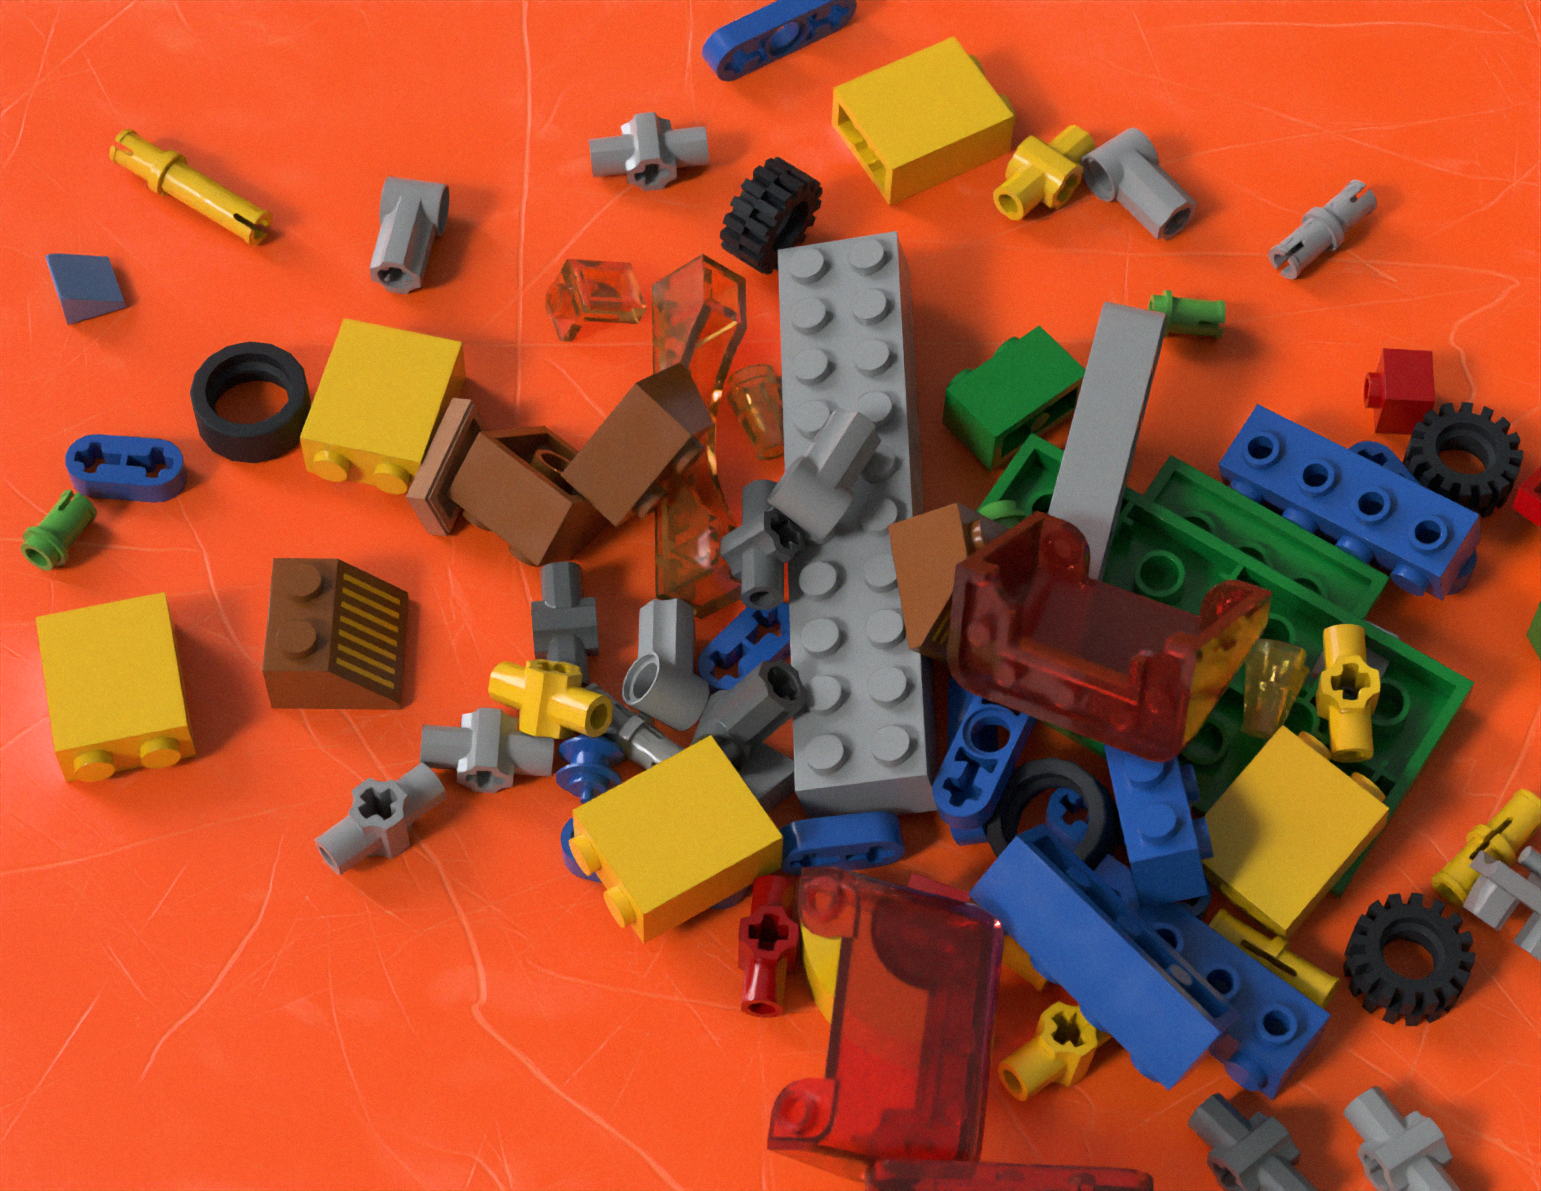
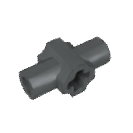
M764 479L754 480L743 487L742 525L723 536L720 540V557L728 564L732 576L741 580V601L747 607L755 610H770L783 603L784 563L805 551V532L798 524L767 501L777 482Z
M574 562L550 563L540 569L542 601L531 602L535 660L544 659L567 662L581 667V673H583L581 687L585 688L591 684L589 656H599L595 597L584 598L582 568L579 564Z
M1215 1093L1199 1105L1189 1118L1188 1126L1212 1149L1208 1153L1206 1164L1212 1170L1217 1183L1224 1191H1320L1295 1167L1299 1163L1301 1152L1295 1146L1290 1132L1275 1117L1265 1116L1258 1111L1247 1120L1221 1093Z

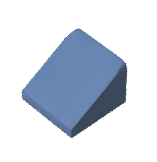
M62 253L45 255L67 325L126 308L109 257Z

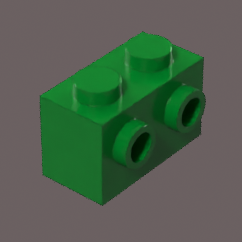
M1039 325L1021 338L1015 336L1006 340L996 350L992 358L974 370L972 368L962 370L950 381L945 391L942 423L992 471L1014 456L1031 432L1041 437L1074 414L1086 370Z

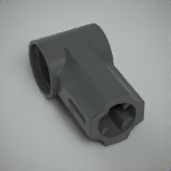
M779 659L777 662L763 660L733 688L720 690L712 694L701 715L690 746L712 735L738 773L742 772L747 765L751 751L804 706L808 691L801 683L799 671L782 659Z

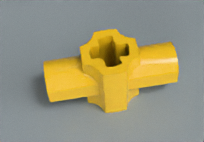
M1070 125L1049 143L1032 135L1026 138L1018 146L1016 153L1007 164L1005 174L1007 180L997 187L993 193V200L998 210L1011 220H1019L1040 202L1050 208L1054 207L1057 210L1061 208L1071 198L1075 188L1081 182L1084 167L1080 165L1082 157L1095 149L1094 141L1089 133L1077 125Z
M1354 624L1330 626L1323 631L1325 670L1321 672L1316 694L1317 715L1329 721L1331 759L1344 763L1361 762L1373 756L1371 715H1374L1380 694L1379 670L1367 665L1365 631L1363 627ZM1343 686L1353 688V697L1358 696L1357 699H1343V690H1338V688Z
M538 659L527 661L526 667L510 661H504L499 663L490 675L488 687L490 698L495 702L519 710V731L535 737L563 739L574 737V732L576 731L586 736L597 738L608 729L612 720V701L607 696L582 688L583 673H581V667L571 663Z
M1058 1001L1041 1014L1032 1040L1000 1062L998 1067L999 1077L1006 1089L1020 1101H1026L1051 1082L1061 1083L1069 1088L1086 1075L1096 1049L1113 1036L1092 1026L1082 1015L1080 1005L1070 1006Z

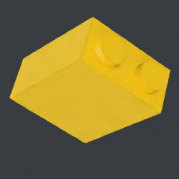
M954 36L836 86L833 89L832 126L889 205H893L1010 153L1012 130L1016 123L1013 106L1004 94H997L986 79L978 58L973 54L968 55Z
M344 318L300 435L306 472L315 473L319 477L332 482L349 480L373 485L390 494L408 493L452 398L460 397L466 379L462 342Z
M165 592L35 617L54 751L66 782L75 780L96 782L109 778L115 772L140 767L152 769L166 768L176 764L180 759L197 756L175 624Z
M1282 725L1204 815L1214 857L1201 860L1204 875L1213 888L1274 937L1279 936L1288 941L1384 828L1387 822L1389 807L1382 803L1385 800V795L1372 781L1356 772L1349 777L1329 761L1332 758L1331 752L1318 739L1305 731H1301L1297 736Z
M712 735L573 810L574 838L569 840V846L576 862L586 875L589 876L596 872L607 889L603 894L612 916L622 928L631 925L643 944L754 883L755 878L774 872L781 868L782 834Z

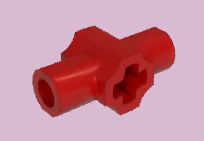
M764 875L754 879L750 916L741 918L739 925L738 968L744 971L741 1011L754 1017L772 1018L783 1014L786 976L794 974L797 967L799 924L792 921L795 883L782 876ZM763 942L775 943L774 950H762Z

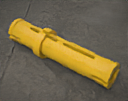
M131 128L121 131L115 138V141L131 149L133 153L126 149L122 151L111 145L109 152L110 160L147 180L150 190L162 196L172 195L241 237L251 246L258 245L267 236V233L250 224L248 220L253 224L258 225L260 223L270 229L273 222V214L271 212L261 209L187 165V158L174 150H162L139 136Z

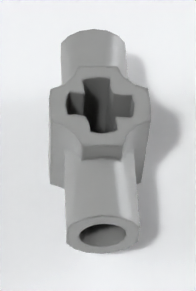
M655 112L634 114L628 123L621 125L622 135L589 139L593 177L627 174L628 184L636 185L643 191L664 189L667 183L677 179V168L710 164L705 126L671 129V121L659 117Z
M478 708L472 713L462 714L461 727L423 724L420 763L426 764L429 768L457 770V783L469 787L473 792L496 793L500 789L513 787L514 774L551 777L554 738L535 737L517 731L518 718L505 714L502 709Z
M424 763L418 764L396 781L393 779L385 782L368 778L352 790L353 805L348 812L349 815L314 840L316 848L328 866L338 875H342L366 856L369 858L379 855L393 859L410 847L408 835L413 822L446 799V790L437 775Z
M1379 1086L1372 1087L1362 1093L1345 1108L1344 1116L1364 1140V1143L1358 1149L1357 1156L1363 1165L1365 1176L1377 1191H1462L1445 1170L1449 1167L1453 1156L1447 1147L1445 1135L1430 1117H1424L1416 1110L1403 1117Z

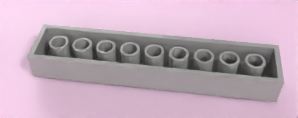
M897 231L779 249L778 273L785 472L798 457L804 456L827 418L838 408L850 412L859 411L876 424V433L882 440L852 486L850 492L854 494V498L838 523L820 541L800 527L805 532V551L788 561L791 666L799 671L801 683L808 691L804 706L793 715L795 792L808 819L879 811L895 815L936 811L937 807L933 798L932 788L939 771L933 659L909 650L888 530L889 524L924 513L911 273Z

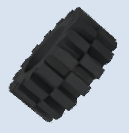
M780 157L767 159L764 167L759 165L753 170L752 180L746 178L740 187L743 191L740 196L733 197L730 203L733 207L732 212L725 214L722 222L726 227L720 231V239L723 240L720 244L721 247L760 273L772 274L774 269L778 270V250L795 247L798 242L803 244L807 237L804 234L807 227H813L817 218L813 216V213L820 209L822 200L818 199L823 194V188L820 187L821 183Z
M1452 402L1442 404L1438 414L1431 409L1424 414L1422 422L1418 421L1415 425L1403 464L1423 487L1473 512L1478 510L1480 516L1484 519L1492 515L1495 506L1500 509L1506 503L1512 491L1523 460V450H1518L1521 440L1517 432L1507 435L1511 423L1504 417L1496 423L1492 422L1491 418L1494 410L1484 406L1481 415L1472 413L1473 403L1462 402L1459 412L1454 411ZM1450 449L1466 451L1477 457L1485 466V470L1479 474L1456 472L1441 461L1439 453Z
M1412 892L1407 904H1403L1401 894L1396 893L1388 895L1384 906L1379 900L1369 905L1366 914H1361L1356 922L1344 953L1347 956L1343 965L1344 977L1353 976L1348 987L1353 997L1364 992L1366 998L1362 1007L1370 1014L1378 1005L1387 1009L1382 1021L1394 1024L1398 1014L1405 1015V1026H1418L1422 1015H1425L1428 1023L1438 1020L1443 1010L1449 1012L1455 1006L1471 976L1470 972L1475 964V952H1469L1474 942L1470 931L1458 933L1463 919L1456 912L1447 920L1442 917L1441 914L1446 904L1436 898L1431 909L1423 907L1424 894ZM1398 939L1415 942L1430 953L1434 962V970L1423 979L1405 978L1388 967L1384 960V947Z

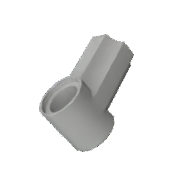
M1133 127L1126 129L1082 157L1080 165L1084 167L1083 178L1094 195L1106 202L1116 198L1157 240L1161 238L1165 241L1172 239L1181 233L1185 225L1195 216L1198 203L1159 166L1158 155L1152 142L1139 129Z
M393 176L386 178L380 200L379 219L381 228L369 268L371 281L379 283L388 292L408 294L414 288H421L434 237H441L446 227L450 200L448 184Z
M841 408L836 409L827 418L804 456L798 457L780 478L767 501L816 539L822 540L848 509L854 498V494L850 490L882 441L876 433V424L859 411L850 412Z
M678 598L672 600L653 599L640 608L638 659L634 661L623 681L622 697L627 705L677 731H684L698 721L704 712L709 697L708 683L702 677L694 674V607Z

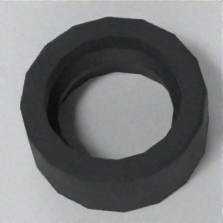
M248 341L224 347L209 356L195 372L190 389V397L200 437L213 452L237 462L258 463L272 460L295 448L300 442V435L311 408V399L304 368L291 353L270 343ZM250 381L272 382L287 391L288 402L279 413L265 421L252 424L232 423L216 413L215 404L224 392L241 383Z
M1054 757L1031 760L1014 769L993 815L986 822L987 841L996 858L1001 855L1017 836L1021 814L1030 801L1045 790L1055 787L1073 790L1083 798L1089 809L1090 821L1085 837L1073 852L1092 871L1108 853L1114 856L1121 833L1119 811L1108 789L1075 762Z

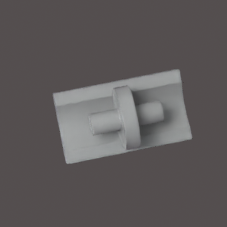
M1531 846L1526 847L1521 852L1518 862L1531 871L1527 880L1503 862L1495 860L1480 850L1470 864V867L1481 875L1473 885L1463 907L1497 931H1500L1519 902L1531 909L1533 913L1513 942L1541 961V853Z

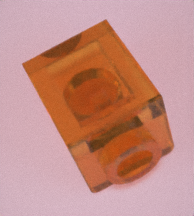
M567 259L554 282L548 286L545 294V310L548 317L552 319L561 342H573L585 321L639 324L648 309L630 262Z

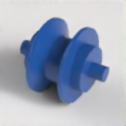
M583 734L560 744L558 755L569 765L557 771L556 782L562 789L579 797L582 804L622 783L621 776L611 769L618 766L624 759V752L616 743L603 736L594 738Z

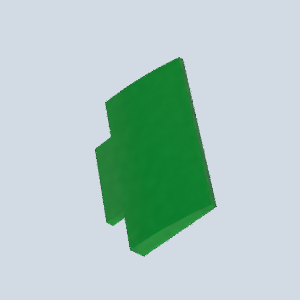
M1031 432L976 512L979 513L982 507L993 502L1002 500L1015 501L1018 510L1024 511L1027 521L1022 525L1031 563L1034 566L1064 451ZM1170 455L1144 495L1126 486L1085 650L1148 636L1154 662L1167 660L1176 698L1165 700L1164 706L1166 713L1180 712L1188 750L1176 752L1179 766L1189 763L1193 765L1201 803L1193 804L1191 811L1204 817L1282 725L1297 736L1301 731L1311 734L1331 752L1329 721L1319 717L1316 709V694L1321 673L1317 679L1311 677L1310 674L1323 651L1324 629L1340 624H1354L1363 627L1366 648L1390 661L1384 676L1380 677V694L1374 715H1371L1373 756L1368 760L1353 763L1337 762L1332 759L1329 761L1349 777L1356 772L1372 781L1385 795V800L1382 803L1389 807V813L1384 828L1329 891V893L1340 899L1467 704L1475 682L1365 621L1387 589L1390 580L1389 576ZM1030 580L1023 582L1024 594L980 667L988 668L991 661L998 654L1013 648ZM1083 655L1068 712L1043 707L1037 720L1107 760L1085 657ZM948 666V667H950L951 669H953V670H955V671H960V670H958V669H956V668H953V667H951V666ZM1343 692V696H1342L1343 699H1346V700H1356V699H1357V698H1355V697H1353V696H1351V695H1348V694H1346V693Z

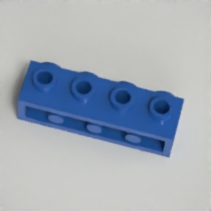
M1259 404L1256 405L1218 464L1224 485L1317 537L1335 545V547L1368 565L1370 563L1390 573L1391 580L1397 586L1416 596H1423L1427 592L1443 601L1481 541L1480 514Z
M1148 636L1084 650L1083 653L1140 908L1144 909L1208 895L1201 860L1213 858L1214 853L1205 817L1191 819L1188 805L1201 803L1192 763L1179 766L1176 752L1188 750L1180 712L1166 713L1164 706L1165 700L1176 698L1167 660L1154 662Z
M1044 823L1018 834L968 893L981 907L983 918L992 928L1004 935L1011 936L1030 955L1032 966L1042 977L1052 983L1060 984L1080 1004L1082 1015L1092 1026L1102 1032L1110 1033L1130 1053V1059L1135 1068L1149 1080L1160 1082L1168 1091L1191 1075L1244 1017Z
M1108 853L1093 872L1244 1016L1210 1055L1224 1064L1228 1075L1241 1087L1249 1091L1259 1090L1273 1101L1318 1045L1331 1014L1178 903L1172 902L1141 909L1132 870Z

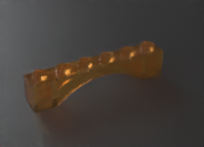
M705 254L699 255L652 284L653 374L679 362L689 370L714 423L700 439V442L706 446L703 454L682 475H679L676 471L670 475L662 485L668 492V495L654 511L656 598L660 600H672L675 598L683 600L694 607L693 616L699 619H703L741 599V580L732 576L728 564L720 557L721 538L741 526V524L735 518L724 498L718 479L715 442L717 416L723 387L734 355L747 330L746 278Z

